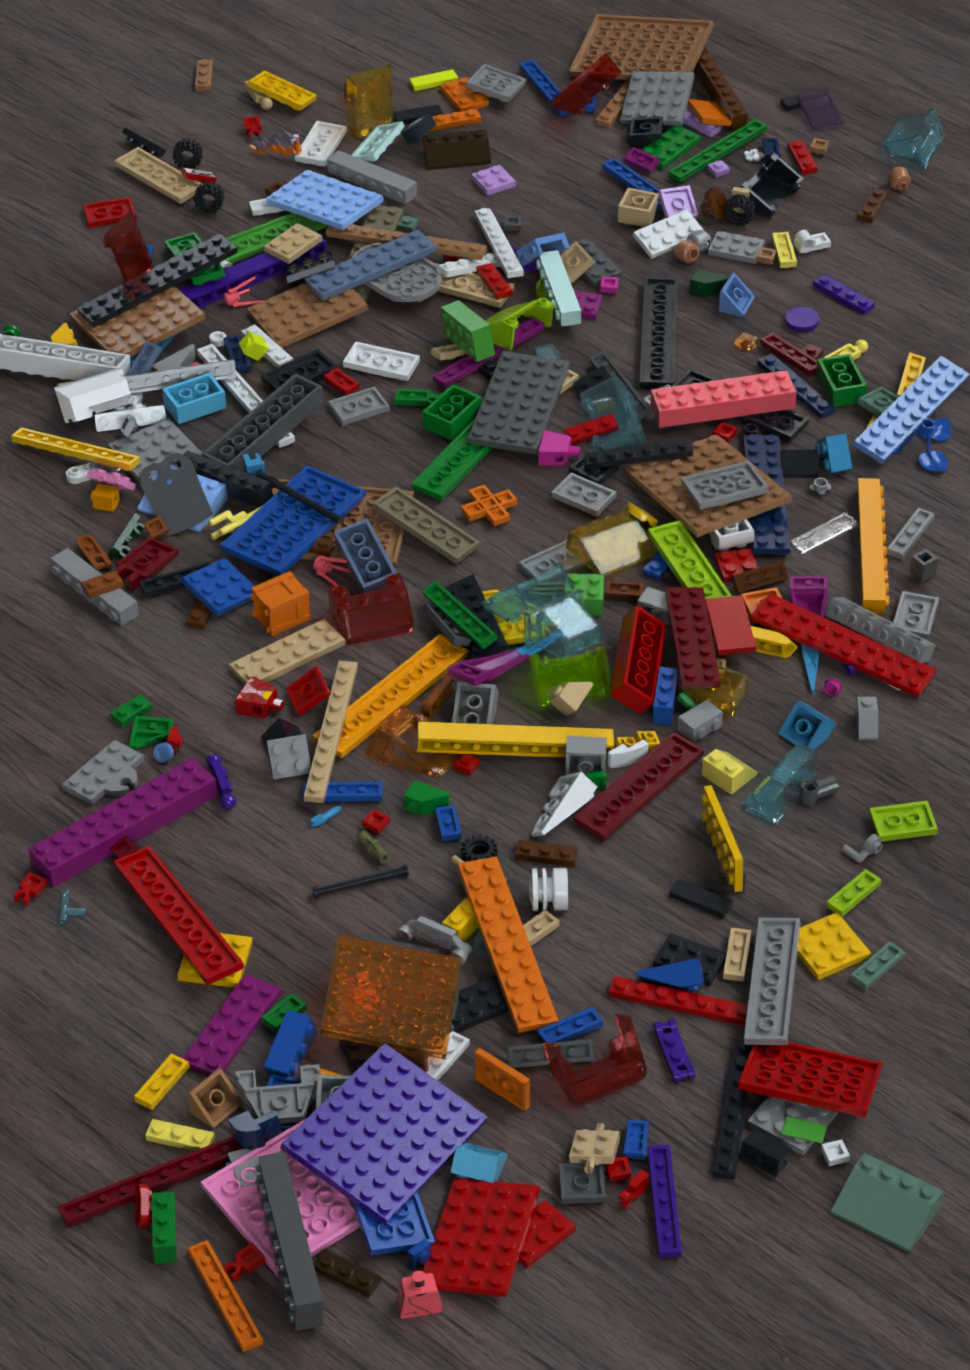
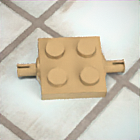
M597 1123L595 1131L587 1129L576 1130L569 1154L570 1163L585 1164L584 1171L587 1174L589 1171L590 1174L593 1173L595 1165L613 1164L620 1140L619 1131L604 1130L605 1125L603 1123Z

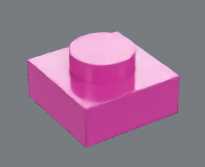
M602 277L600 292L617 293L619 278Z

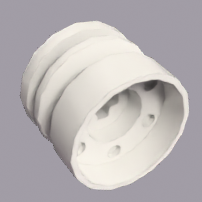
M532 868L529 880V900L531 901L533 911H538V902H542L543 911L547 910L548 902H552L554 911L568 910L567 868H553L552 877H547L545 868H542V877H538L537 868Z

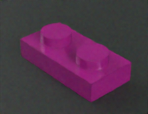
M632 147L624 157L626 163L650 174L660 163L659 158L635 147Z

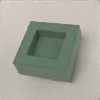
M403 216L397 224V230L411 233L416 229L419 221L417 218Z

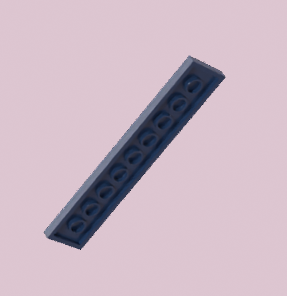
M743 435L744 457L784 489L779 436ZM786 504L750 517V524L755 534L754 542L752 543L753 554H790Z

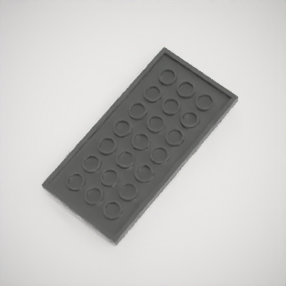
M502 351L468 436V444L537 455L544 430L548 427L569 371L570 361Z

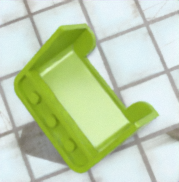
M539 298L508 307L485 321L490 324L493 343L511 351L513 349L515 329L518 328L519 324L517 318L521 316L529 319L534 317L544 323L546 327H551L554 303L546 298Z

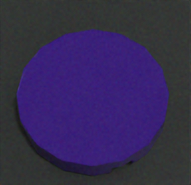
M795 307L786 313L785 321L787 327L794 331L802 332V330H807L809 332L816 329L819 325V315L811 308Z

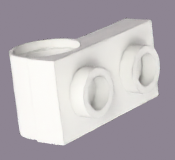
M800 230L795 235L794 246L801 254L831 247V241L825 232L810 235L807 230Z

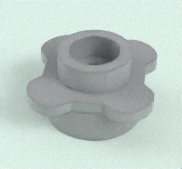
M816 478L814 484L810 485V490H814L819 495H823L825 491L831 489V485L828 484L825 478Z

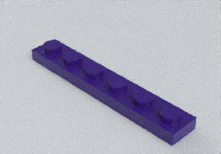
M670 1145L648 1146L659 1258L682 1257Z

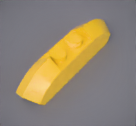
M751 626L756 644V652L786 658L791 656L798 647L793 641L778 632Z

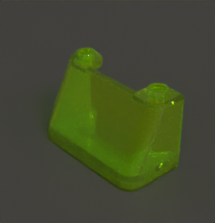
M605 646L595 647L596 651L590 654L589 651H585L584 655L548 659V656H544L542 660L539 654L529 655L527 668L536 702L541 704V706L552 704L549 701L553 696V690L558 685L563 686L568 682H592L594 685L585 698L597 697L602 699L608 697L612 681Z

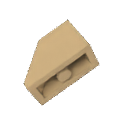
M568 682L563 686L558 685L553 690V696L549 702L565 716H568L578 709L594 684L592 682Z

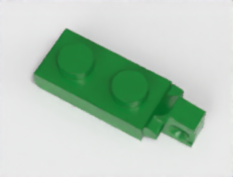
M396 389L394 405L429 406L441 394L431 393V390Z

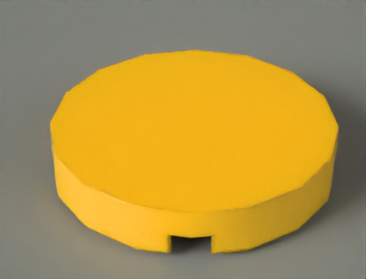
M630 502L625 506V510H628L630 514L641 521H647L652 527H655L659 522L653 516Z

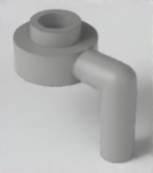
M872 834L865 841L860 853H857L847 844L842 847L841 851L857 863H861L868 855L877 854L882 849V839L876 834Z

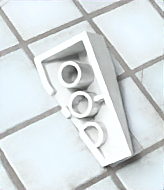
M582 772L560 776L548 795L550 802L543 806L545 813L538 818L531 835L537 837L548 833L584 804L591 801L597 786Z

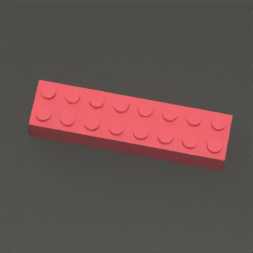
M786 370L652 389L650 407L658 427L663 428L795 409L796 390Z

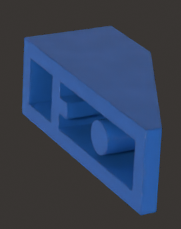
M699 959L636 971L637 976L684 990L688 989V992L698 991L701 986H705L701 961Z

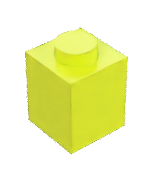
M250 331L239 342L243 353L257 361L269 350L264 338Z

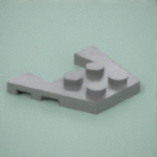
M320 1065L300 1066L301 1083L256 1087L255 1070L235 1071L236 1080L256 1118L275 1111L280 1124L296 1123L303 1121L306 1117L318 1075L320 1074Z

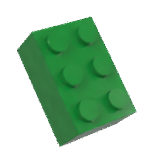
M851 354L817 359L816 377L833 406L840 407L857 404L858 398L866 394L867 384Z
M452 384L422 411V427L444 438L453 440L477 416L481 406V396Z

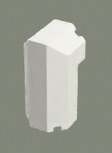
M122 367L55 387L54 390L65 423H69L68 419L77 422L93 416L92 412L94 411L98 414L133 403Z

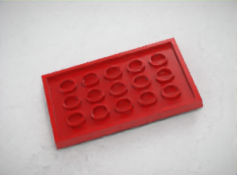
M788 1042L787 1045H753L739 1080L738 1089L790 1102L802 1103L811 1107L824 1108L833 1112L850 1114L854 1117L866 1118L883 1063Z
M454 1177L434 1236L435 1243L431 1245L430 1257L426 1260L422 1272L434 1275L438 1290L507 1297L540 1194L539 1185L498 1181L490 1183L478 1179Z

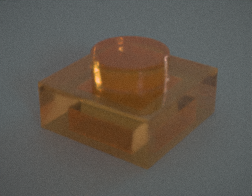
M743 332L735 340V346L750 352L758 344L759 338Z

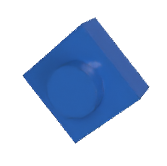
M425 1238L408 1251V1265L414 1270L420 1265H424L430 1257V1242Z

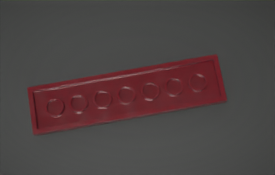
M703 587L666 588V599L681 688H720V676Z
M673 731L573 817V822L605 841L704 755V749Z

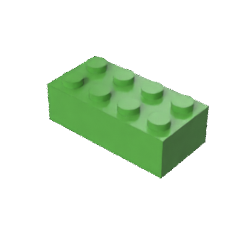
M459 300L441 307L442 314L440 317L444 323L445 329H443V332L447 339L451 340L454 345L457 344L461 351H464L476 362L495 355L490 324Z

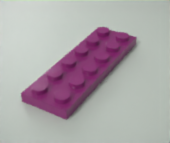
M245 974L182 1058L189 1062V1069L206 1076L211 1075L218 1068L225 1072L262 1022L261 1016L267 1013L282 994V988Z

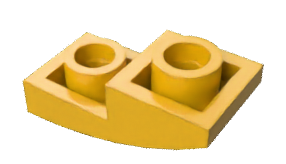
M637 731L635 737H617L615 744L617 747L624 744L629 748L645 740L649 744V752L660 741L655 731Z

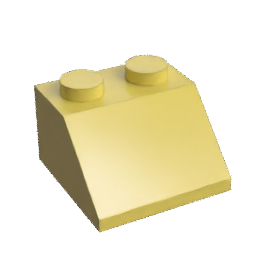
M718 749L713 750L703 758L702 776L731 795L758 773L728 752Z

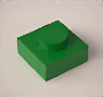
M605 771L585 773V776L597 786L595 791L606 789Z

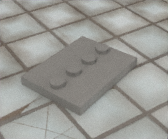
M750 461L681 478L683 487L700 510L769 493V486Z

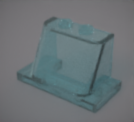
M935 108L928 109L926 114L898 119L883 143L886 153L891 156L917 161L920 170L927 169L945 137Z
M575 590L524 612V646L529 649L538 646L558 657L565 658L604 641L602 626L584 608L583 590Z
M803 745L795 746L742 802V809L776 825L786 814V807H784L785 787L790 782L801 787V783L804 780L811 779L816 781L818 773L813 771L815 750Z

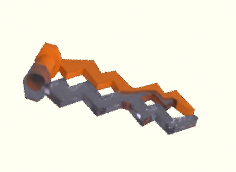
M284 131L281 137L273 132L269 140L262 134H260L259 138L252 134L246 143L248 145L252 140L257 143V148L249 145V148L256 154L261 152L265 155L268 149L277 155L281 152L285 157L293 153L294 155H299L302 152L299 134L292 136ZM291 140L294 148L291 145L287 150L282 147L284 141L289 144ZM274 141L279 143L278 148L273 145Z

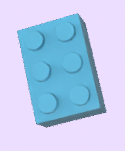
M211 373L162 388L164 406L178 424L226 408L225 391Z

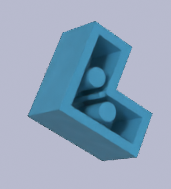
M846 434L828 436L816 441L815 449H818L819 458H824L823 467L827 470V474L852 469Z

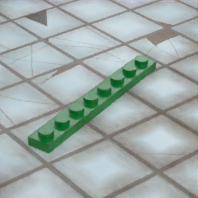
M754 119L669 170L668 177L679 183L683 182L706 168L708 164L721 159L767 131V125Z

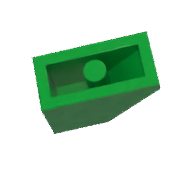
M414 780L404 794V809L421 816L435 813V808L450 806L449 792Z

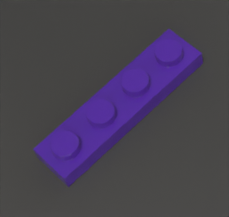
M826 274L813 280V287L862 315L875 308L874 301Z

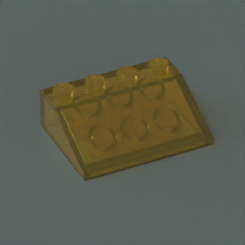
M391 64L347 76L349 130L356 139L367 137L376 126L387 124L393 120Z
M626 510L570 529L568 532L566 548L596 574L604 576L650 559L657 553L638 520Z

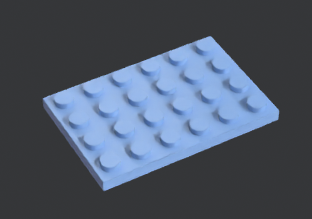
M311 170L304 171L266 198V204L341 230L350 226L384 201L383 195L326 177Z

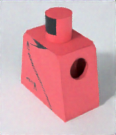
M415 1271L412 1276L401 1279L396 1298L400 1319L443 1312L440 1294L433 1274Z

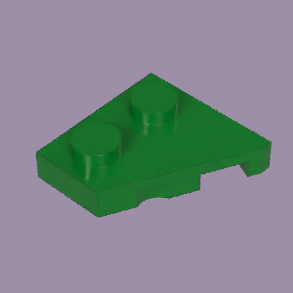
M135 716L129 747L137 750L166 741L171 727H174V719Z

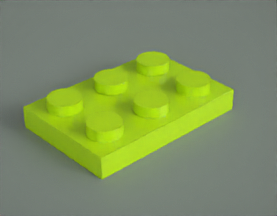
M928 801L869 808V816L876 835L882 839V842L937 835L938 827Z

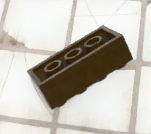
M478 129L476 131L423 135V152L428 170L491 164L489 138L486 130Z

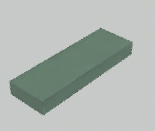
M889 941L850 975L849 980L866 991L905 957V951Z

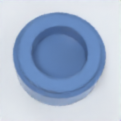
M164 742L155 746L153 754L157 761L164 763L173 758L174 749L169 743Z

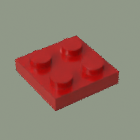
M750 548L719 552L714 555L723 583L732 582V575L758 568Z
M317 666L286 687L296 713L300 716L331 695L321 670Z

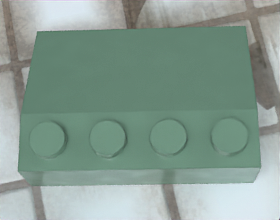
M864 1153L848 1177L831 1210V1214L910 1253L941 1208L943 1190Z

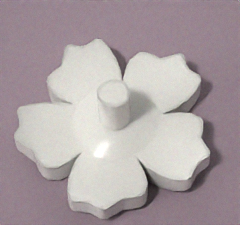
M758 149L744 152L745 159L751 162H758L763 158V153L758 152Z

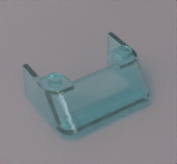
M559 562L535 578L516 585L515 582L483 601L482 605L485 610L505 622L511 621L514 624L522 619L521 616L545 605L549 608L557 604L558 598L575 588L563 565Z

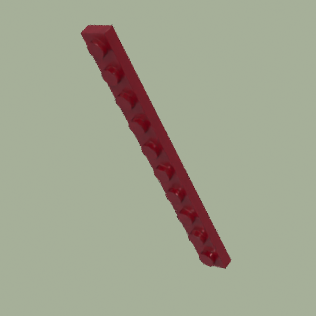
M231 1136L59 1205V1212L66 1226H72L134 1201L137 1184H147L152 1193L221 1166L229 1162L228 1153L245 1148L240 1146Z

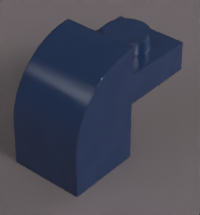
M248 1111L228 1119L233 1138L244 1148L255 1149L266 1146L264 1140L282 1133L279 1118L275 1111L255 1120Z

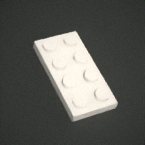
M316 121L301 145L302 152L299 155H295V161L326 166L327 159L333 155L347 132V127Z
M684 210L635 231L633 237L648 256L653 259L674 250L680 241L687 240L690 233L703 230V228L688 210Z
M355 342L343 361V367L408 381L420 362V356Z

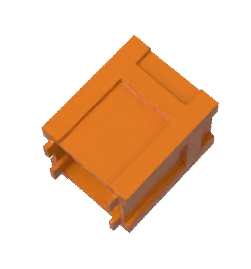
M291 571L251 588L250 599L251 601L253 600L254 610L251 611L252 617L259 620L266 628V633H269L272 637L311 620L309 609L310 593L298 582Z

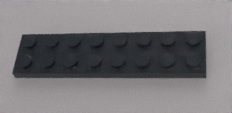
M690 368L671 387L716 381L718 379ZM789 409L733 417L747 424H756L759 429L779 436L789 442L809 424L808 417Z

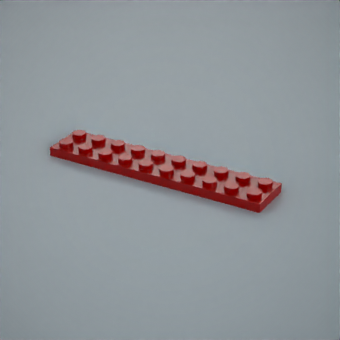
M771 593L766 596L751 615V621L846 665L850 664L855 669L915 697H919L936 675L937 669L922 662L919 663L909 656Z
M150 846L113 861L115 869L206 985L244 969L243 961Z

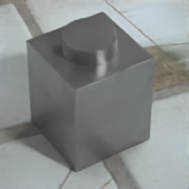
M924 549L912 555L910 572L923 582L936 575L938 558L929 550Z

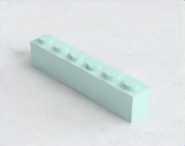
M558 250L543 252L538 257V260H536V268L540 270V279L543 280L544 289L547 290L548 300L554 303L556 320H559L561 327L581 324V308Z

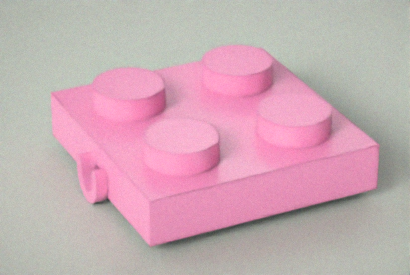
M95 469V471L88 470L86 476L101 484L118 487L119 490L134 491L136 484L130 482V478L121 476V474L116 472L106 473L104 470Z

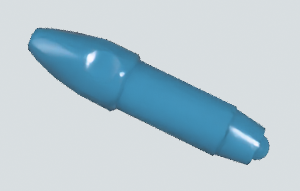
M336 806L323 814L316 815L310 820V826L317 827L337 815L342 807Z

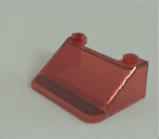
M129 212L105 233L103 238L105 248L112 249L124 278L121 285L154 268L132 212Z

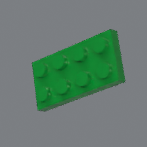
M674 125L662 135V139L653 141L641 151L659 158L660 163L656 167L664 170L701 142V135Z

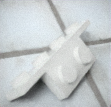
M133 403L132 407H125L123 405L110 409L111 412L94 415L97 432L121 429L128 414L135 417L138 426L157 424L166 420L164 405L146 407L142 403Z

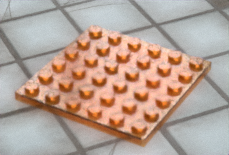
M338 934L319 1035L378 1047L386 1043L394 1050L399 1051L426 1049L427 1056L445 1060L461 958Z

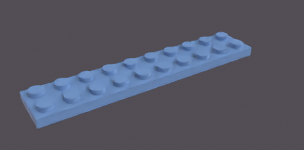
M940 356L854 441L853 446L880 464H883L915 431V428L920 427L922 419L929 418L968 379L970 374L948 359Z

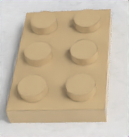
M297 223L266 244L264 252L290 264L320 243L322 235Z

